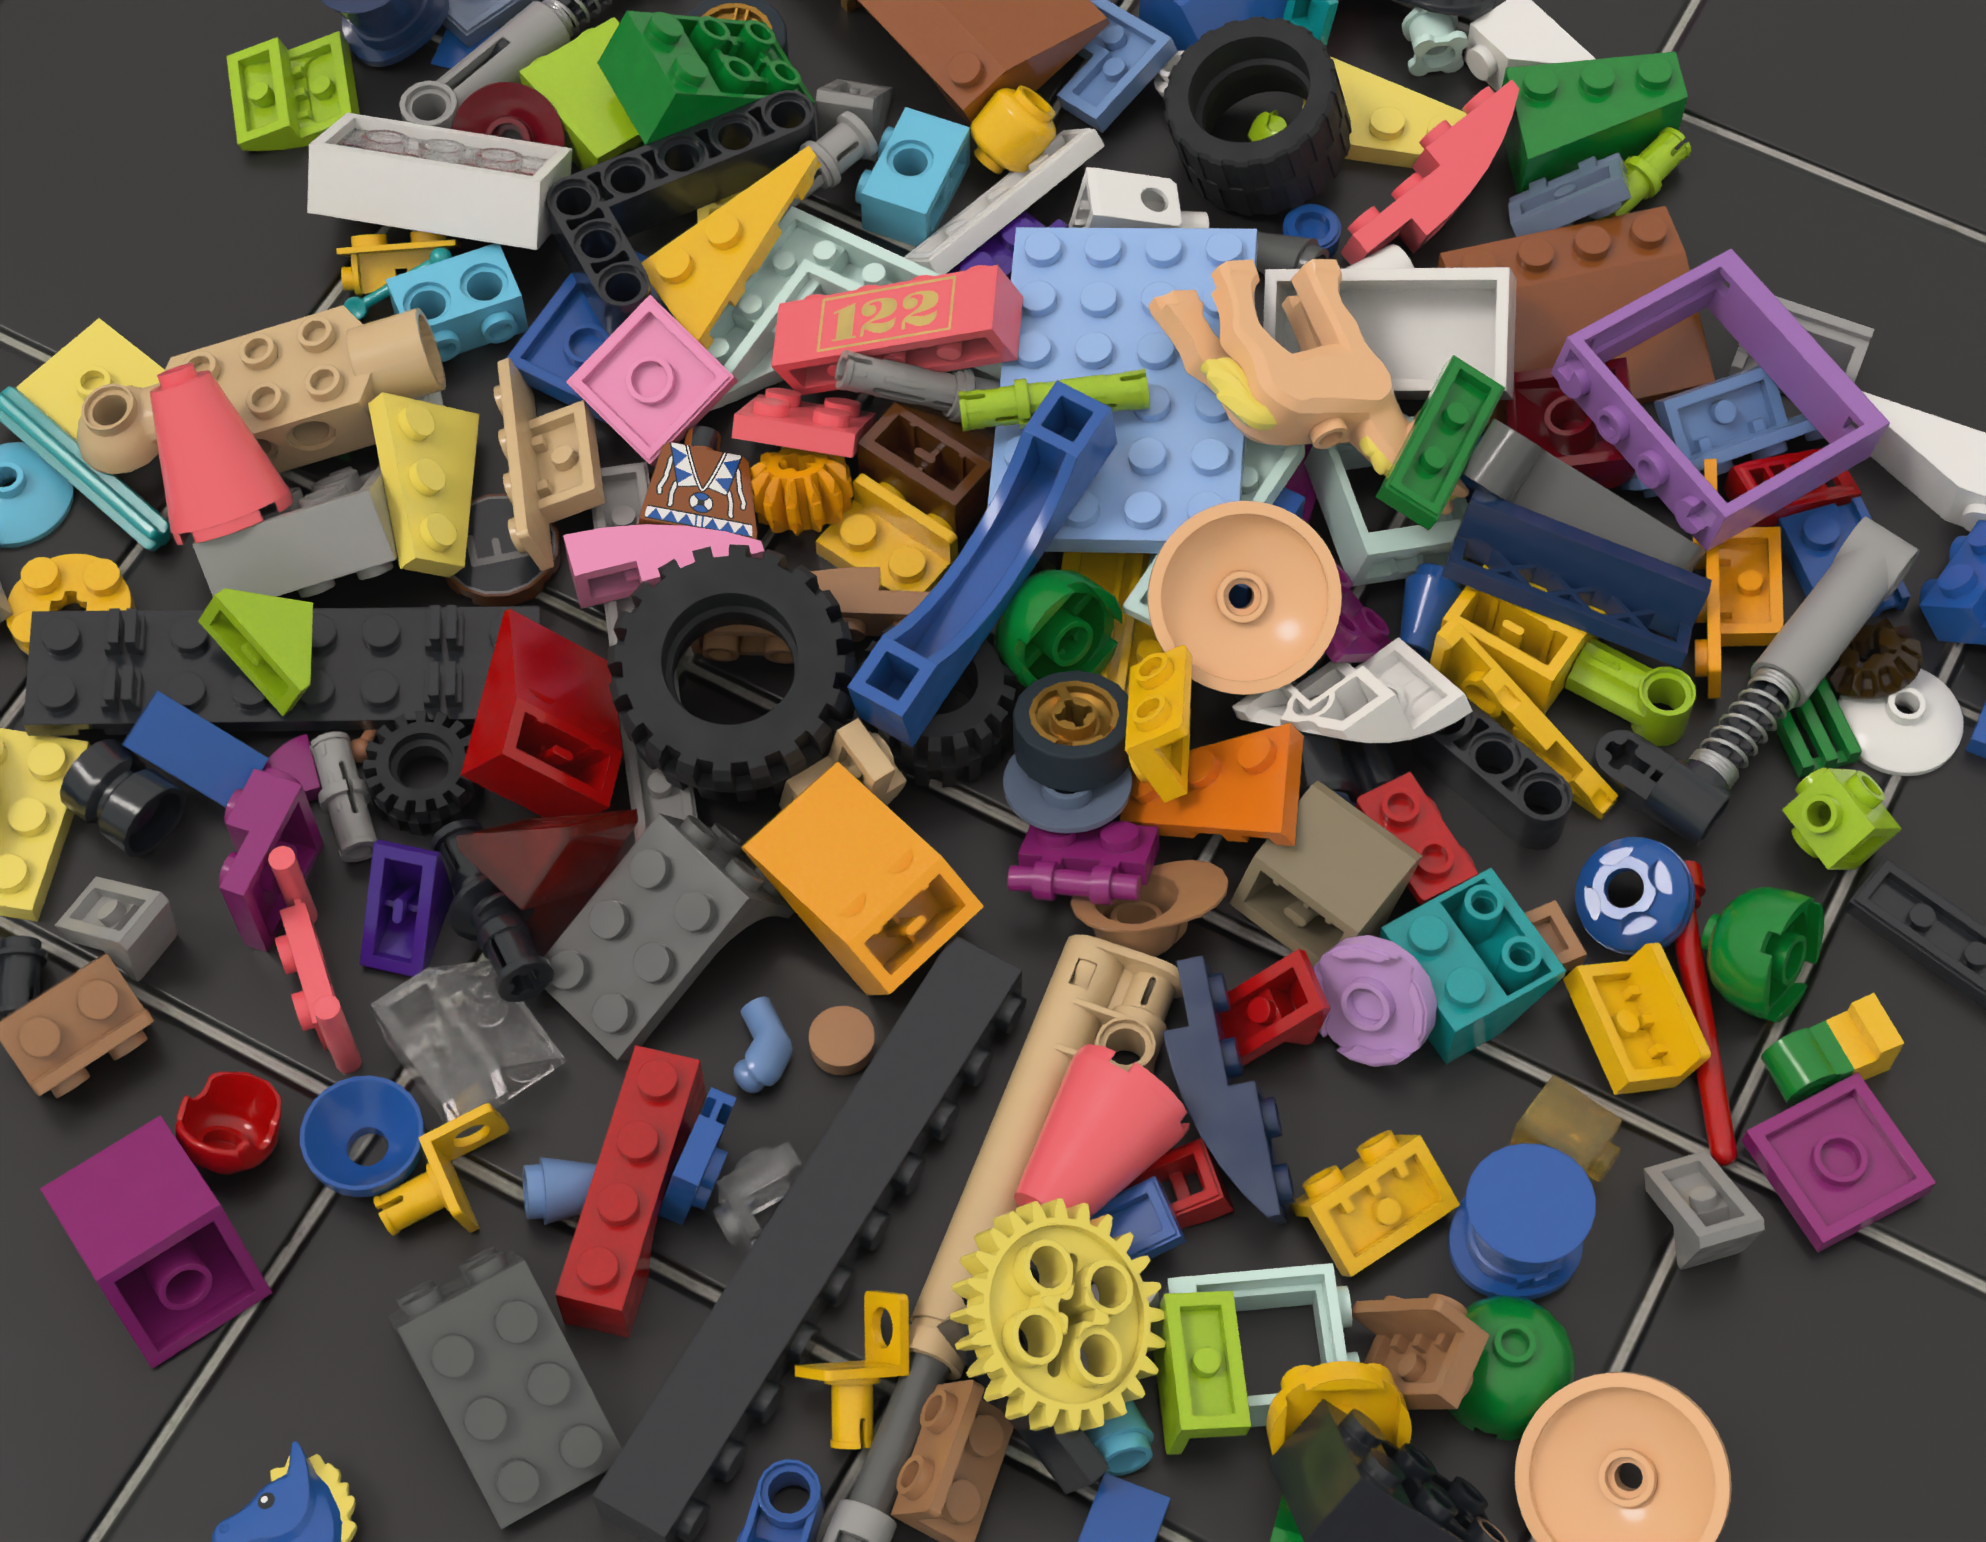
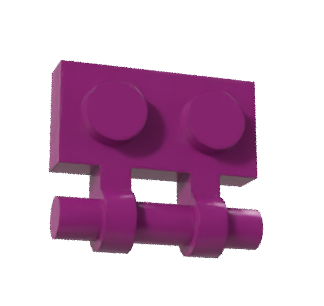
M1115 821L1086 832L1056 833L1030 825L1018 853L1019 866L1011 865L1009 868L1008 889L1009 891L1031 892L1033 898L1037 900L1055 901L1057 895L1090 897L1091 904L1113 905L1115 899L1139 901L1142 885H1147L1160 849L1159 827L1135 825L1127 821Z

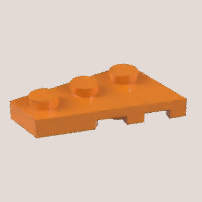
M1291 723L1189 750L1187 794L1164 803L1149 782H1141L1135 775L1132 767L1129 766L1132 773V793L1128 804L1121 812L1120 821H1127L1141 826L1159 827V836L1194 838L1199 833L1220 834L1227 841L1248 842L1249 837L1269 838L1275 845L1295 846L1304 736Z

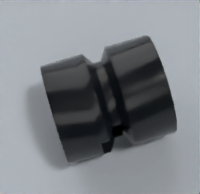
M104 739L94 743L82 752L66 773L60 789L61 802L86 823H96L99 826L100 833L130 857H141L161 845L174 831L186 805L185 793L155 769H146V764L137 755L122 746L116 739Z

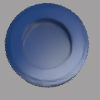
M1305 204L1292 209L1286 215L1283 222L1282 235L1315 238L1320 247L1328 250L1330 258L1339 247L1341 223L1337 215L1330 209L1317 204Z

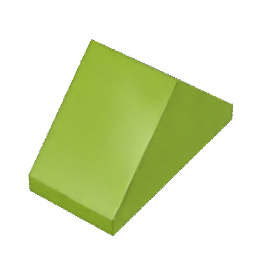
M223 588L214 595L198 622L277 711L284 716L293 709L310 686L313 603Z

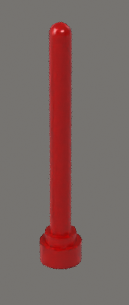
M1683 860L1687 864L1694 880L1696 891L1695 908L1689 924L1674 943L1683 993L1711 1052L1710 1058L1696 1069L1711 1157L1718 1165L1728 1166L1737 1158V1147L1696 909L1701 906V897L1706 893L1701 864L1695 861Z

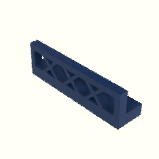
M1474 489L1455 533L1442 576L1677 668L1681 667L1688 653L1692 627L1710 593L1712 580L1477 489ZM1463 556H1464V557L1469 558V559H1471V560H1474V561H1477V562H1479V563H1482V564L1486 565L1489 569H1486V568H1483V567L1478 566V565H1476V564H1473V563H1470V562H1468V561H1465V560H1463L1462 558H1463ZM1529 582L1544 587L1548 592L1532 587ZM1588 605L1603 610L1607 615L1592 610ZM1647 628L1673 637V641L1653 634Z

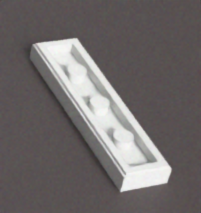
M1085 128L1063 130L1045 152L1028 165V171L1025 173L1011 171L904 258L941 275L949 272L1101 150L1105 145L1096 129Z

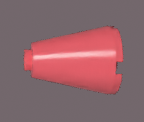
M188 363L157 375L160 386L150 391V399L170 531L177 545H184L190 532L195 543L232 534L264 521L259 509L275 502L280 513L294 502L289 487L210 370L196 372L194 364Z
M1093 1044L1080 1047L1071 1059L1014 1194L1015 1202L1020 1207L1038 1201L1041 1206V1204L1063 1198L1066 1209L1084 1202L1089 1205L1091 1218L1184 1137L1189 1130L1190 1123H1180L1187 1114L1183 1103L1168 1086L1138 1063L1134 1062L1127 1072L1109 1062L1116 1051L1105 1046Z

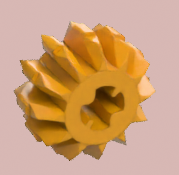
M781 446V450L778 452L762 454L760 462L750 468L754 511L757 514L758 522L770 525L772 532L781 533L786 530H793L796 536L804 530L810 529L821 532L822 525L841 522L842 513L852 508L854 492L850 468L843 456Z

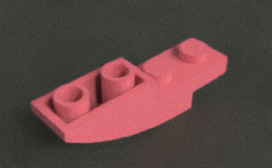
M1513 80L1509 81L1497 92H1494L1490 86H1487L1462 108L1466 113L1465 117L1453 126L1447 120H1444L1421 139L1419 144L1424 150L1412 166L1416 172L1391 193L1395 202L1381 213L1375 206H1372L1347 228L1352 236L1341 251V254L1350 265L1386 247L1398 236L1414 254L1436 235L1455 214L1488 169L1504 139L1513 116L1519 87Z

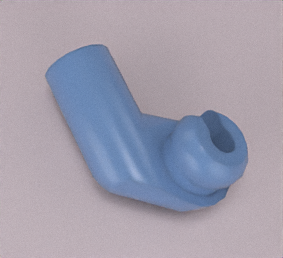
M764 996L750 1001L740 1011L754 1040L745 1053V1059L736 1063L734 1078L737 1084L748 1093H758L765 1085L773 1086L782 1076L793 1052L791 1039L770 998Z

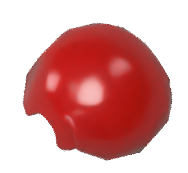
M227 1071L213 1073L208 1077L206 1085L196 1097L192 1099L188 1095L183 1097L176 1116V1139L192 1163L222 1175H230L254 1168L263 1163L272 1154L277 1145L281 1124L282 1097L269 1081L251 1073Z

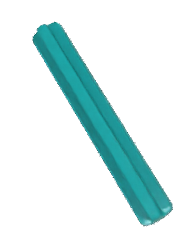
M8 386L0 392V422L147 551H156L170 541V524L163 515L116 474L111 475L95 471L83 461L77 440L16 387Z

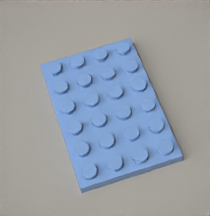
M1016 227L1011 282L1023 296L1018 360L1002 362L1000 387L1014 385V379L1026 378L1027 383L1050 382L1092 375L1123 373L1125 371L1145 368L1150 400V409L1112 412L1117 445L1045 552L1158 554L1169 536L1196 513L1218 504L1242 500L1246 436L1231 423L1215 393L1207 385L1186 372L1178 350L1153 319L1148 305L1154 297L1166 295L1173 290H1196L1200 301L1203 302L1204 318L1214 334L1220 339L1219 313L1211 295L1216 286L1211 274L1219 265L1226 261L1253 259L1255 266H1257V229ZM1019 424L996 426L988 506L1002 481L1023 429L1020 430Z

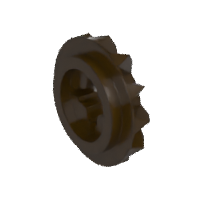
M1887 617L1876 625H1867L1865 623L1825 677L1832 690L1851 698L1875 699L1894 694L1909 685L1920 672L1923 662L1921 643L1914 639L1909 625L1894 628ZM1871 649H1880L1881 654H1873L1869 661H1865L1861 668L1859 656H1867Z

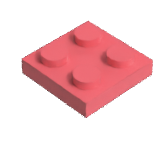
M767 388L765 395L758 394L734 414L732 438L849 458H853L858 453L857 442L875 424L876 413L860 411L861 403L855 400L829 397L825 398L824 405L801 401L802 394L800 392L784 388Z

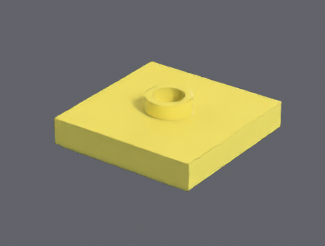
M98 318L16 388L77 440L78 421L81 417L82 405L86 397L93 390L113 383L124 386L133 385L141 388L159 383L157 375L164 372L165 369Z

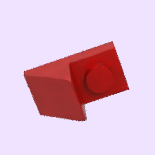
M1297 949L1230 990L1228 993L1231 1011L1220 1014L1225 1038L1236 1037L1242 1065L1245 1066L1283 1042L1309 1045L1314 1042L1331 1008L1306 951Z

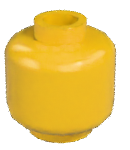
M1020 85L1016 90L1010 88L998 90L971 123V135L978 146L974 151L975 156L984 166L997 174H1001L1004 169L1016 173H1025L1029 170L1028 165L1042 155L1056 137V128L1052 121L1055 111L1046 100L1026 86Z

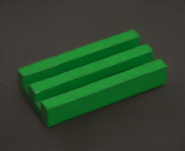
M1750 668V671H1749V673H1748L1749 676H1750V678H1752V677H1751V668ZM1826 677L1823 678L1810 697L1837 752L1809 698L1801 707H1795V713L1803 729L1807 731L1819 757L1812 759L1789 711H1786L1784 719H1776V732L1799 778L1806 777L1820 768L1834 769L1857 762L1862 752Z

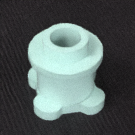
M1415 7L1405 17L1402 23L1403 35L1408 41H1411L1414 51V57L1407 63L1409 72L1412 75L1423 76L1428 72L1437 71L1451 73L1462 68L1464 65L1461 55L1462 50L1469 43L1464 32L1455 30L1458 24V16L1433 13Z

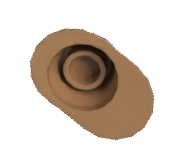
M1198 860L1174 861L1153 866L1147 885H1142L1139 901L1115 899L1113 905L1091 904L1090 897L1072 896L1071 907L1078 919L1087 926L1093 927L1097 938L1157 957L1166 953L1186 932L1188 921L1199 918L1218 906L1227 895L1229 881L1223 869L1210 862Z

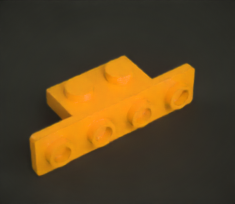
M1704 459V477L1716 491L1717 459ZM1749 527L1705 552L1694 569L1705 570V578L1712 580L1710 593L1695 623H1706L1707 639H1695L1694 643L1695 677H1707L1708 699L1721 698V647L1768 646L1784 626L1780 527ZM1693 537V542H1694L1695 544H1697L1698 546H1700L1701 548H1703V547L1698 543V541Z

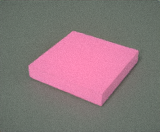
M651 295L637 307L566 381L580 397L654 468L662 445L669 442L679 443L685 437L687 430L695 427L738 382Z

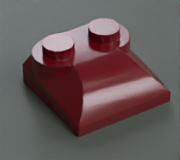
M1616 358L1605 362L1604 364L1632 395L1627 358ZM1553 367L1514 372L1513 400H1506L1508 427L1606 489L1618 487L1633 476L1635 469L1613 444L1607 442L1600 435L1596 424L1576 401L1569 398L1561 390L1558 381L1551 374Z

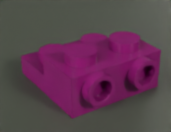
M254 768L244 789H237L230 797L226 807L225 825L236 851L231 852L223 863L219 875V888L244 945L268 953L283 925L279 910L287 908L268 861L270 852L280 846L291 848L295 853L306 881L324 843L301 783L289 773L279 769L268 768L263 772Z

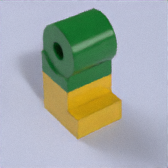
M1872 993L1852 1002L1848 1010L1810 1028L1800 1029L1782 1037L1764 1051L1761 1055V1060L1786 1103L1792 1106L1857 1072L1863 1080L1888 1071L1902 1049L1904 1041L1875 993Z

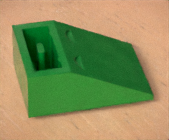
M627 10L597 62L645 145L776 92L785 90L798 91L806 95L812 101L813 106L815 104V101L802 82L799 72L792 66L777 42L774 32L765 22L756 20L742 21L719 19L711 16L696 17L673 15L664 12L650 13Z

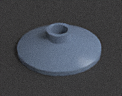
M1014 754L1004 771L1003 788L1010 808L1030 825L1056 833H1080L1109 823L1124 810L1132 793V773L1130 767H1128L1115 781L1095 790L1068 792L1048 788L1029 778L1017 763Z

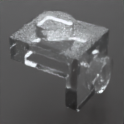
M788 1141L773 1150L770 1147H762L752 1151L737 1163L734 1172L716 1181L720 1206L713 1209V1212L724 1235L732 1245L743 1241L747 1250L750 1251L762 1232L753 1215L782 1200L802 1170V1164Z

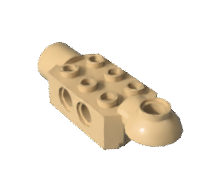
M342 305L171 357L164 370L166 371L188 363L194 364L196 372L210 370L278 473L376 444L368 403L382 392L416 399L443 391L446 388L445 372L439 348L429 322L420 308L362 324ZM115 383L106 384L93 390L86 397L82 405L77 430V445L83 461L95 471L113 475L132 472L143 467L159 454L150 391L160 386V383L144 388Z

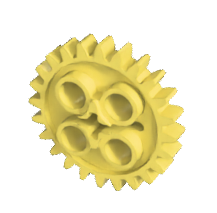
M1057 1198L1041 1204V1206L1038 1201L1016 1208V1213L1011 1211L997 1216L993 1219L994 1228L977 1233L973 1237L980 1251L961 1256L959 1261L973 1277L952 1284V1290L959 1296L967 1299V1308L950 1314V1320L968 1325L969 1335L955 1343L956 1350H974L978 1358L966 1372L967 1376L971 1378L987 1374L991 1379L983 1398L989 1402L1007 1396L1009 1397L1005 1413L1007 1419L1012 1420L1029 1414L1030 1430L1038 1431L1053 1426L1056 1434L1077 1431L1079 1427L1082 1431L1104 1425V1419L1109 1420L1125 1415L1127 1413L1125 1402L1143 1398L1145 1395V1391L1138 1379L1157 1375L1159 1371L1157 1366L1146 1356V1353L1164 1348L1166 1341L1150 1332L1151 1323L1164 1319V1311L1149 1307L1148 1297L1156 1294L1162 1288L1159 1282H1143L1140 1273L1150 1262L1148 1255L1131 1259L1127 1254L1134 1237L1131 1232L1112 1238L1110 1237L1113 1219L1111 1215L1106 1214L1090 1221V1211L1087 1203L1083 1202L1066 1209L1063 1198ZM1030 1260L1037 1266L1039 1284L1031 1273ZM1091 1280L1097 1286L1099 1302L1094 1298L1091 1290ZM1019 1328L1024 1332L1028 1341L1027 1353L1021 1347L1019 1341ZM1080 1349L1086 1353L1088 1372L1081 1362Z

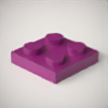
M1858 1072L1752 1127L1745 1132L1741 1140L1817 1253L1931 1192L1936 1184Z

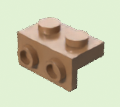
M1430 1294L1428 1298L1403 1299L1396 1296H1386L1384 1300L1356 1301L1352 1308V1317L1376 1335L1364 1360V1364L1377 1363L1388 1368L1394 1383L1404 1396L1408 1410L1458 1409L1462 1398L1471 1388L1474 1377L1473 1372L1489 1338L1488 1333L1466 1317L1468 1314L1467 1309L1458 1301L1441 1294Z

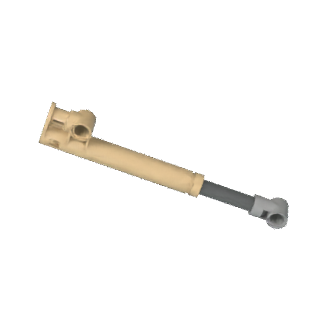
M1073 935L1068 937L910 1318L912 1324L909 1325V1376H899L849 1500H839L822 1542H891L897 1527L895 1520L890 1516L898 1495L896 1488L897 1478L901 1468L911 1457L922 1427L920 1424L922 1408L928 1397L935 1391L937 1384H944L946 1380L960 1379L966 1365L936 1327L950 1316L951 1313L965 1306L962 1297L952 1290L953 1283L973 1277L959 1262L961 1256L980 1251L973 1237L977 1233L994 1228V1218L1011 1211L1016 1213V1208L1019 1206L1015 1202L1014 1194L1071 1059L1080 1047L1093 1044L1105 1046L1116 1052L1122 1050L1132 1051L1141 1058L1136 1063L1154 1075L1155 1062L1164 1042L1163 1031L1168 1030L1164 1023L1173 998L1183 997L1178 968L1173 964L1089 935ZM1112 1059L1109 1061L1127 1072L1133 1065L1118 1064Z

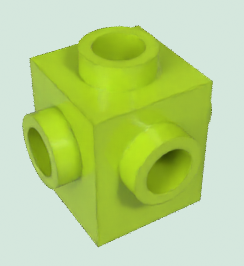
M1820 768L1809 774L1797 785L1795 792L1798 796L1782 809L1795 826L1791 832L1798 845L1810 856L1819 858L1828 870H1856L1902 830L1881 803L1885 800L1882 789L1869 775L1862 771Z

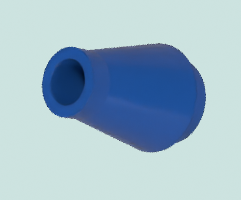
M1433 563L1417 565L1414 574L1409 575L1405 580L1399 637L1425 660L1431 659L1436 634L1440 630L1442 619L1461 594L1463 586L1461 583L1443 577L1442 573L1445 566Z

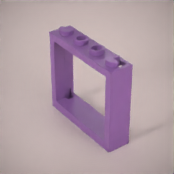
M1732 248L1568 336L1551 371L1564 394L1576 401L1596 424L1600 435L1616 447L1635 469L1640 481L1657 494L1675 515L1680 527L1685 532L1691 534L1706 552L1869 458L1890 424L1887 418ZM1726 282L1730 284L1729 288L1725 285ZM1706 307L1830 443L1728 503L1604 364ZM1852 420L1859 426V428L1855 429V427L1851 424Z

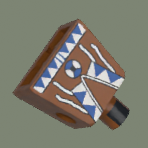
M697 426L688 429L685 433L684 445L672 442L662 445L636 525L691 526L725 531L757 539L749 462L743 456L720 452L721 435L715 429L707 426Z

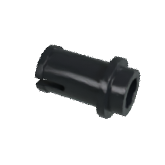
M10 936L1 941L0 1020L40 994L41 967L45 966L48 962V954L41 950L42 942L37 938Z

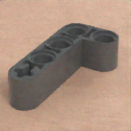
M1493 419L1462 474L1508 502L1690 572L1694 571L1706 552L1694 542L1551 455L1531 440L1496 419Z

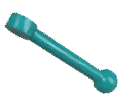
M444 247L435 248L428 260L409 271L451 258L452 254ZM387 284L363 298H348L344 306L358 320L364 319L368 315L371 306L390 296Z

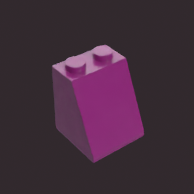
M161 1115L40 1188L95 1281L152 1369L272 1294L271 1289L221 1204Z

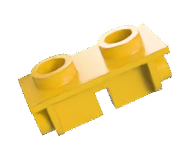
M422 231L410 232L411 243L387 244V234L351 236L352 247L336 248L338 255L344 257L351 256L352 267L341 268L343 290H355L356 296L370 294L387 284L386 279L397 276V269H407L408 272L428 260L435 248L444 247L448 250L462 248L461 242L456 239L446 240V235Z

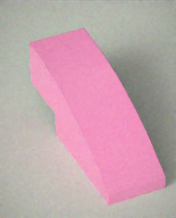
M642 524L603 527L563 535L569 568L581 609L631 597V594L643 581L648 582L654 587L661 581L658 571L659 567L673 559L677 561L680 568L694 563L695 560L692 553L694 550L711 546L713 557L729 556V545L736 544L749 545L752 557L762 559L764 555V548L760 540L725 531L681 525Z

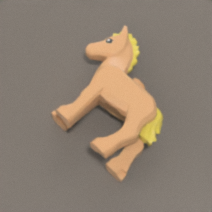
M1253 259L1226 261L1219 265L1211 274L1216 286L1211 295L1219 313L1220 339L1214 334L1204 318L1203 302L1200 301L1196 290H1173L1166 295L1154 297L1148 305L1151 316L1178 350L1186 372L1207 385L1215 393L1231 423L1248 439L1268 445L1313 444L1316 449H1327L1337 444L1351 443L1373 465L1374 470L1379 475L1387 476L1419 412L1415 415L1412 422H1409L1403 415L1394 394L1390 373L1367 345L1356 320L1342 303L1340 297L1342 272L1337 260L1312 259L1304 264L1291 278V282L1298 295L1288 296L1282 303V307L1301 349V352L1294 354L1274 340L1258 321L1254 293L1260 279ZM1460 478L1441 515H1447L1453 511L1452 500H1455L1457 497L1465 498L1468 496L1469 490Z

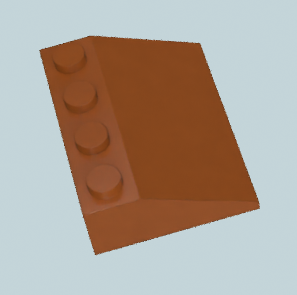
M1666 206L1440 253L1437 267H1510L1517 279L1514 372L1554 367L1568 336L1690 271L1685 249ZM1700 312L1691 315L1613 358H1627L1632 396L1639 404L1658 401L1715 381ZM1506 400L1498 401L1484 432H1486L1493 419L1508 426Z

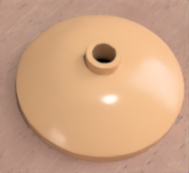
M1232 501L1218 504L1196 513L1169 536L1160 549L1151 570L1147 598L1150 622L1163 651L1167 652L1178 646L1185 645L1191 652V679L1220 692L1247 695L1281 688L1301 677L1314 666L1328 648L1336 631L1341 612L1342 595L1339 573L1333 556L1323 539L1310 525L1295 514L1272 504L1256 501ZM1237 584H1246L1252 592L1250 603L1243 608H1235L1229 601V592Z
M1607 1372L1595 1374L1575 1381L1557 1391L1545 1401L1530 1420L1523 1433L1515 1464V1489L1519 1508L1526 1526L1536 1542H1716L1724 1528L1729 1512L1732 1491L1731 1470L1724 1444L1715 1426L1704 1411L1683 1392L1664 1381L1638 1373ZM1623 1463L1635 1464L1641 1470L1643 1480L1639 1488H1629L1622 1483L1619 1470Z

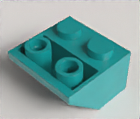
M1492 868L1381 927L1379 938L1393 941L1413 955L1430 977L1437 999L1435 1026L1428 1039L1445 1064L1500 1035L1559 982L1566 973L1564 966Z

